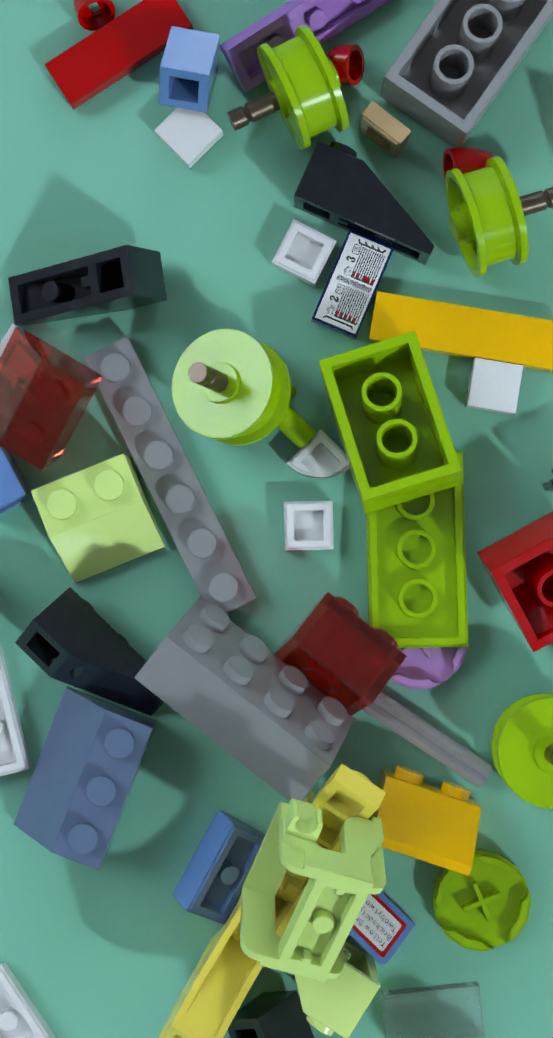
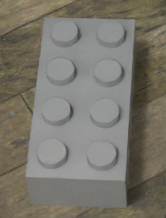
M438 0L384 76L380 96L454 148L462 147L553 18V0Z
M201 596L167 634L134 677L289 801L292 798L302 800L332 766L355 718L347 713L345 707L338 700L324 695L308 682L306 676L299 669L285 664L269 651L267 645L260 638L247 634L229 619V616L222 608L208 603Z

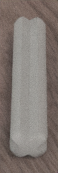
M373 688L363 700L361 708L365 713L474 786L481 787L490 776L492 766L487 761L378 688Z

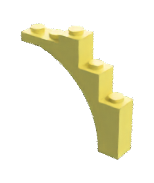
M341 764L316 793L311 791L303 800L304 802L315 804L316 812L317 809H322L323 827L317 839L318 845L322 848L340 852L339 834L345 820L350 817L368 819L379 808L386 792L371 783L370 779L361 772L351 770L344 764ZM288 870L275 895L276 934L279 937H282L309 880V877L298 875ZM241 897L228 921L209 941L157 1038H223L243 1000L263 966H259V961L249 958L241 950Z

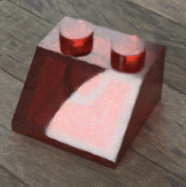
M15 327L0 357V446L40 470L45 469L60 459L103 376L21 327Z
M327 592L311 608L273 654L285 664L299 669L306 676L309 683L324 695L338 700L345 707L347 713L352 716L373 703L407 656L397 649L398 644L391 635L379 628L373 629L358 617L359 612L353 604L342 597H334Z

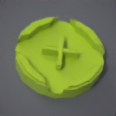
M482 849L475 850L473 866L469 876L442 867L435 878L431 896L435 918L446 936L463 948L477 951L492 950L496 946H500L503 943L507 944L515 939L528 921L531 898L526 880L516 865L497 852Z

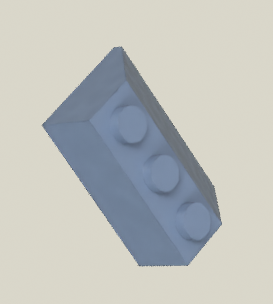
M67 686L14 825L50 852L99 870L108 853L157 720Z

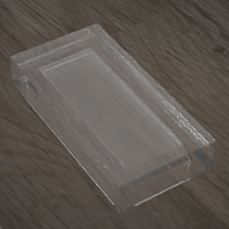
M477 981L380 991L385 1038H465L485 1036L480 987Z

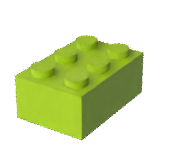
M415 331L319 360L323 385L364 514L460 484L462 469Z

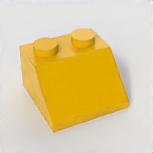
M396 765L395 772L382 768L377 787L385 791L386 794L379 808L371 815L382 819L384 835L382 847L469 876L473 866L481 813L480 805L475 799L470 798L471 790L448 781H443L441 788L423 782L424 774L400 765Z

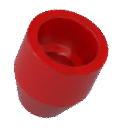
M471 146L446 149L443 156L444 180L446 172L451 169L458 168L462 174L485 168L487 159L493 157L492 153Z

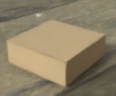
M373 100L361 114L359 131L393 158L394 156L397 158L406 147L411 130Z

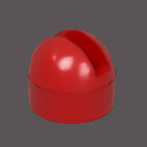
M74 0V12L84 29L97 31L114 20L116 12L112 0ZM97 2L100 9L93 13L89 5Z
M339 45L333 47L326 56L332 61L341 85H358L363 77L365 66L361 47L358 45Z

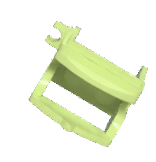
M292 798L289 804L279 803L242 886L240 946L245 955L259 961V966L325 983L326 979L338 978L343 971V945L368 895L380 894L386 885L382 848L384 842L382 819L370 816L368 819L350 817L345 820L339 834L340 852L322 848L317 843L323 827L322 809H317L316 812L315 804ZM288 870L292 873L309 877V880L282 937H279L276 934L275 895Z

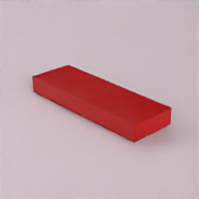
M143 0L44 65L74 110L165 50L171 26L193 30V25L176 0Z

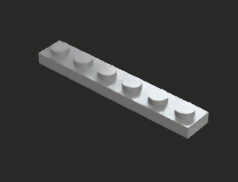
M128 336L85 356L84 359L201 597L208 603L219 606L226 613L256 599L257 597Z

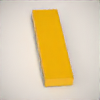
M380 291L376 292L368 342L377 343L415 331L422 351L470 359L476 357L523 365L524 368L553 372V320Z

